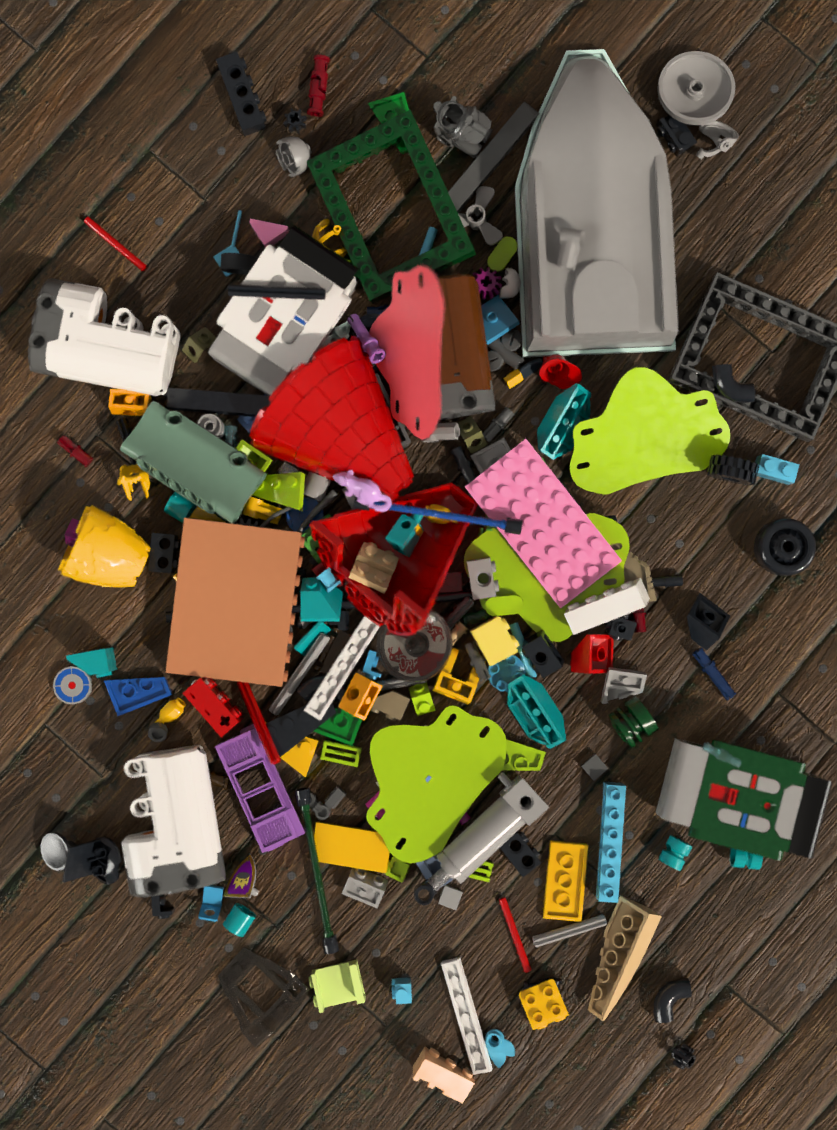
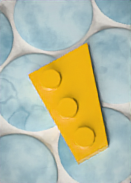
M306 736L280 758L306 777L319 740Z

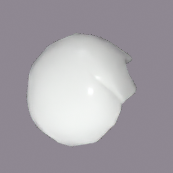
M506 268L505 276L502 278L506 282V286L500 289V299L515 297L521 286V280L516 270Z

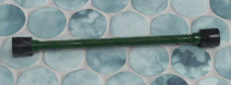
M309 787L294 790L297 806H300V810H302L305 821L304 826L308 838L322 923L324 925L323 950L324 954H333L339 951L336 934H333L330 927L311 816H309V804L312 803Z

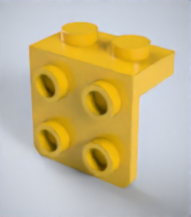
M554 979L546 980L519 992L520 1000L533 1030L545 1028L554 1021H562L569 1015Z

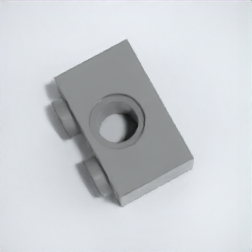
M490 557L467 560L473 600L496 597V592L499 591L498 580H494L493 573L496 572L495 561H491ZM479 574H488L489 581L481 583L478 580Z

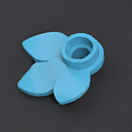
M491 1029L487 1032L485 1044L488 1054L493 1063L500 1068L504 1064L506 1056H515V1048L509 1040L505 1039L504 1034L500 1030ZM492 1036H497L498 1041L493 1040Z

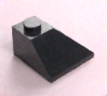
M701 593L697 595L687 615L691 639L705 650H708L721 637L730 615Z

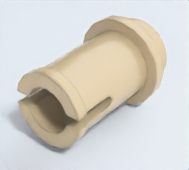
M460 621L450 631L452 646L468 630Z

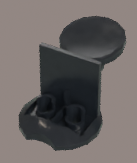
M56 832L46 834L42 838V858L51 869L56 871L64 869L62 882L65 883L92 874L101 883L106 885L113 884L119 879V866L122 862V857L117 845L110 838L103 836L81 844L67 841L63 835Z

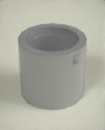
M309 471L305 479L304 495L321 501L326 496L331 480Z

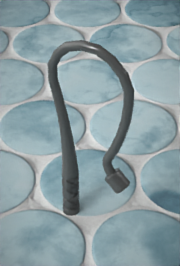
M331 490L314 507L297 531L302 532L310 521L338 494ZM285 507L267 518L260 527H265L280 514L294 508Z

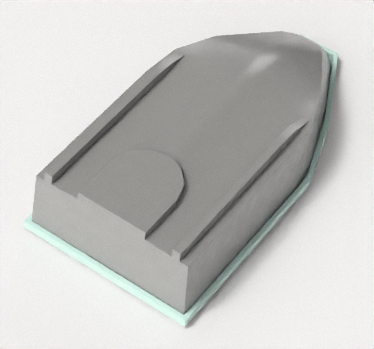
M605 49L566 51L539 110L540 114L536 117L532 126L515 185L518 271L521 280L519 293L522 358L544 357L553 354L570 356L675 351L678 318L672 197L666 154L648 118L629 94ZM563 228L583 230L585 233L584 244L579 249L575 270L557 267L561 249L560 235Z

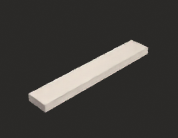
M364 616L304 709L306 713L319 721L379 629V626Z
M458 957L444 960L441 962L442 970L473 1075L491 1072L493 1069L461 959Z

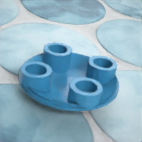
M511 655L491 667L488 666V671L491 675L489 678L490 683L502 692H508V683L523 674L526 675L523 662L515 655Z

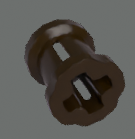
M211 770V786L222 787L224 790H227L230 782L228 774L217 773L215 770Z

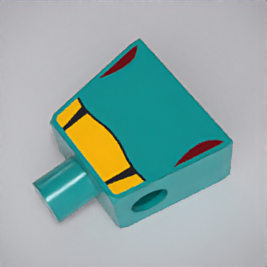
M402 514L386 537V540L394 550L409 558L424 531L420 525V521L423 518L422 514H411L410 517Z

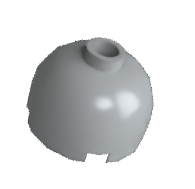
M289 136L276 142V145L279 144V149L276 150L278 161L284 171L288 169L290 177L300 175L309 167L307 160L311 159V148L302 139Z

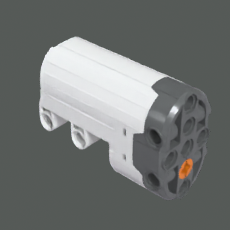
M48 278L40 290L36 310L32 318L28 347L30 371L152 396L164 395L167 392L181 337L180 331L168 317L164 315L156 317L150 333L143 331V324L128 309L120 308L115 312L113 324H105L107 295L102 288ZM128 314L129 317H127L122 323V316ZM162 322H168V324H165L161 328V330L159 329V326Z
M193 745L147 752L129 760L124 766L126 775L129 777L145 776L148 792L132 802L131 812L137 817L152 815L154 830L128 835L122 841L128 887L131 896L148 897L173 894L210 886L226 880L207 756L203 747ZM132 762H133V767H134V769H135L136 771H138V772L132 771V769H131V764H132ZM138 802H139L140 807H141L143 810H145V811H140V810L137 808V803H138Z

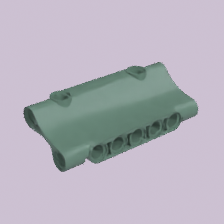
M156 401L149 404L141 420L124 440L120 451L136 460L137 465L143 471L210 514L217 512L218 515L232 524L237 521L244 505L263 483L267 473L248 462L247 457L243 453L197 425L180 412L169 411Z

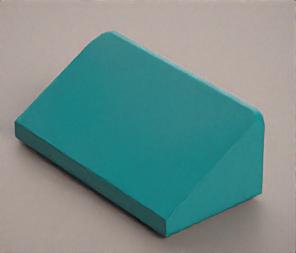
M318 621L294 646V649L305 656L320 633L327 635L331 628L324 621Z

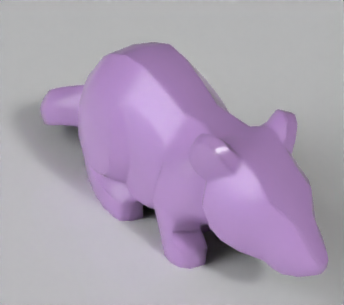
M353 470L333 475V479L341 486H346L348 489L345 491L346 496L351 497L355 495L357 502L368 505L369 508L372 507L380 512L387 511L391 507L390 497L382 495L380 488L375 482L353 476ZM384 501L385 504L382 506L375 505L374 502Z

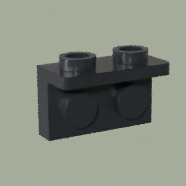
M670 115L658 120L656 124L657 132L661 137L665 138L670 152L675 153L676 156L696 145L697 141L685 123L674 119Z

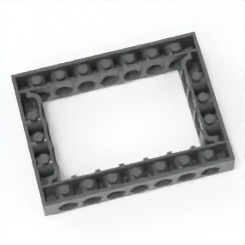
M717 272L711 279L668 382L692 393L703 390L713 393L716 403L809 442L814 440L837 386V324ZM724 303L827 347L799 414L795 410L790 411L778 406L776 402L771 403L762 399L758 394L755 395V401L751 403L732 402L722 396L715 386L713 377L707 375L705 371L700 372L694 369L701 359V352L709 341L707 338L711 329L716 325V317L723 308Z

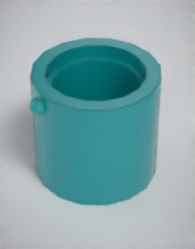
M174 492L168 500L164 512L184 523V518H189L196 505L177 492Z
M235 903L223 922V926L231 933L244 937L256 915L246 906Z

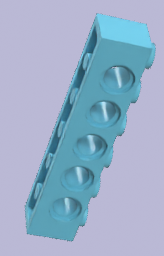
M604 782L596 886V898L599 902L618 903L626 786L623 783Z

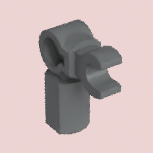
M336 786L324 800V804L321 801L318 802L316 795L310 792L312 803L309 805L316 814V817L324 820L330 816L331 808L335 809L347 793L339 786Z

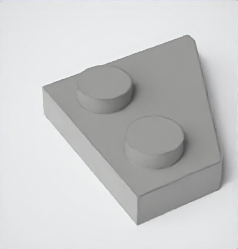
M608 667L600 700L601 703L607 704L609 700L616 698L620 700L627 698L629 695L643 693L647 677L646 672Z

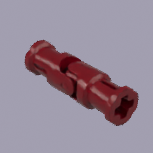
M319 54L314 55L313 58L315 64L314 71L311 72L308 96L310 103L307 114L314 117L323 116L322 107L323 101L326 98L328 82L327 67L330 62L328 56Z

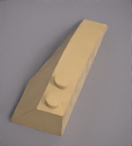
M623 896L619 897L604 932L605 942L604 947L600 951V966L597 967L595 974L597 975L596 985H593L588 1011L602 1021L607 1018L631 981L662 917L650 908Z

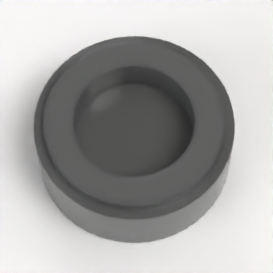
M158 722L150 725L148 737L152 741L162 742L167 738L168 728L166 725Z

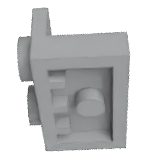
M352 868L342 894L378 908L388 880L364 869Z

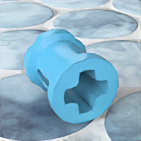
M330 567L316 577L317 580H321L325 585L328 593L341 583L331 573Z

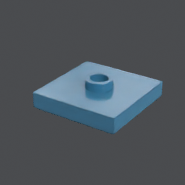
M499 295L482 305L487 345L519 325V320L504 301L500 299Z

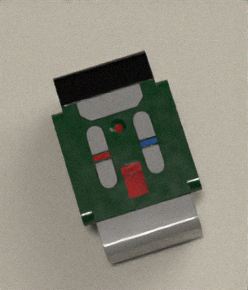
M675 738L656 814L664 820L689 826L688 836L780 861H782L784 852L813 859L832 781L804 772L806 764L713 739L709 747Z

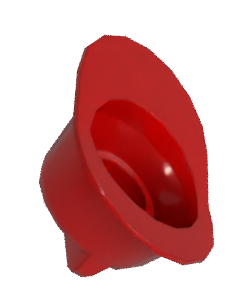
M553 354L543 357L539 376L542 380L558 388L568 389L574 384L580 383L582 372L580 368L568 362L562 355Z

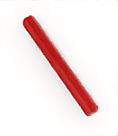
M237 682L269 762L275 765L281 759L250 685L246 682Z

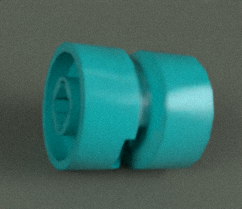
M670 835L666 842L667 848L662 850L658 860L681 871L685 863L684 857L689 855L693 846Z
M731 848L730 864L732 867L744 868L747 865L748 869H761L763 856Z

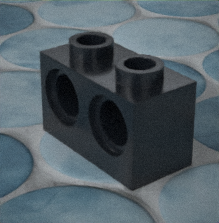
M152 533L148 571L175 573L179 565V559L176 558V552L180 550L178 535ZM164 539H169L170 541L168 549H163L162 547ZM162 558H167L169 564L163 569L160 566V561Z
M517 831L500 849L521 876L524 877L541 864L539 859L541 855L535 847H529L527 844L529 839L523 832L519 833ZM513 840L520 841V846L516 849L510 847V843ZM526 855L532 857V861L528 864L522 862V858Z

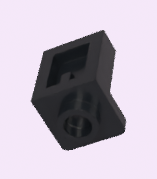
M165 894L151 896L152 917L158 916V919H166L174 913V907L163 908L166 904Z

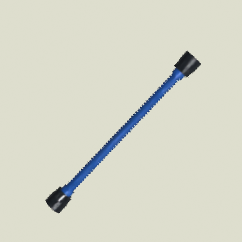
M355 496L354 509L369 511L368 505L357 502V497ZM377 501L374 502V504L382 506L385 504V502ZM392 503L389 508L390 511H402L410 514H422V516L427 515L429 517L447 518V520L452 519L454 521L459 520V522L464 521L472 524L499 527L505 530V533L516 535L521 534L523 523L521 519L507 517V520L502 519L499 521L471 515H459V513L452 514V512L447 513L434 509L427 510V508L422 509L415 506H402V504L397 505L395 503Z

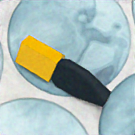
M537 358L528 362L519 370L516 369L507 374L503 379L508 388L511 389L523 381V378L534 373L543 364L541 358Z

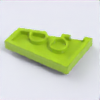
M295 472L266 475L263 483L252 495L303 512L305 474Z
M506 739L507 750L502 771H540L546 754L545 751Z

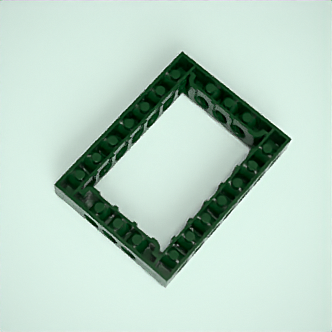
M411 110L307 160V164L334 224L341 227L339 235L372 304L392 295V281L397 272H409L415 267L423 265L430 268L434 274H437L476 255ZM402 137L449 241L384 273L378 274L379 271L363 241V236L355 223V218L349 210L347 200L343 196L339 188L340 185L332 170L336 173L344 172L346 168L356 163L360 164L362 160L374 154L378 155L380 151L392 145L393 147L398 145ZM420 273L419 279L423 278L422 273ZM401 280L398 281V292L401 291Z

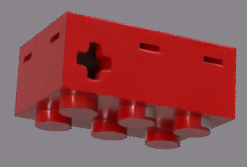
M201 677L196 679L183 694L218 735L223 737L244 719L241 716L243 713L236 705L233 707L230 704V698L224 691L220 692L216 686L218 684L213 678ZM227 716L230 717V720H229L228 723L225 721V719L227 718Z

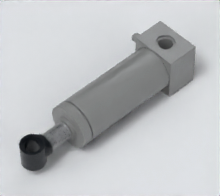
M503 772L498 775V779L506 786L499 792L501 796L436 856L442 863L440 865L441 868L430 880L426 879L415 886L413 892L417 903L420 905L431 903L438 890L450 878H455L462 884L525 824L530 826L549 808L522 777L517 775L511 781ZM523 796H527V801L524 804H520V799ZM420 890H428L429 895L426 898H420L418 896Z

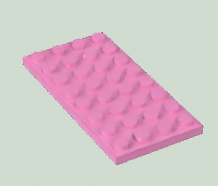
M527 439L523 440L465 486L489 519L500 521L502 519L507 520V517L523 520L520 535L505 533V530L499 527L497 529L560 609L622 561Z

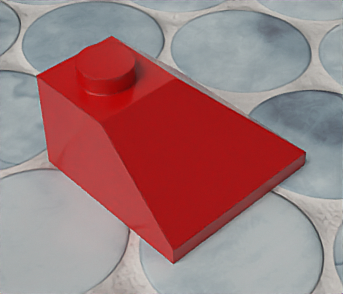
M587 634L571 653V672L588 674L607 673L608 667H613L614 639L610 635Z

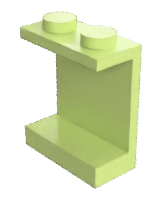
M357 959L312 970L309 984L311 989L314 988L315 995L313 996L315 1008L318 1007L320 1013L324 1012L325 1007L357 1000V1004L365 1003L366 996Z

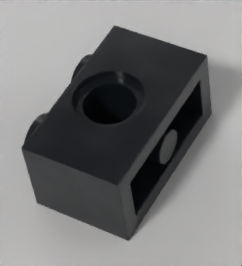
M543 629L523 641L522 652L524 656L530 658L533 669L537 674L540 673L543 678L563 667L564 659ZM543 652L546 654V656L540 657L537 655V653Z

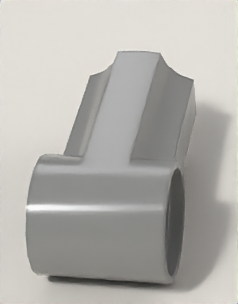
M562 229L560 235L561 249L557 267L575 270L579 249L584 244L585 233L583 230Z
M438 422L432 435L427 439H421V442L434 443L439 442V440H458L460 436L458 423Z

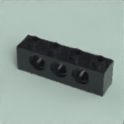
M236 51L217 58L218 67L244 137L266 129L264 122L267 119L264 111H259L257 106L260 104L257 92L253 93L251 87L254 86L250 74L246 76L244 71L247 68L244 57L240 58ZM235 73L241 74L240 77L236 79L232 78V75ZM240 91H247L245 96L238 95ZM248 108L254 109L251 114L245 113Z

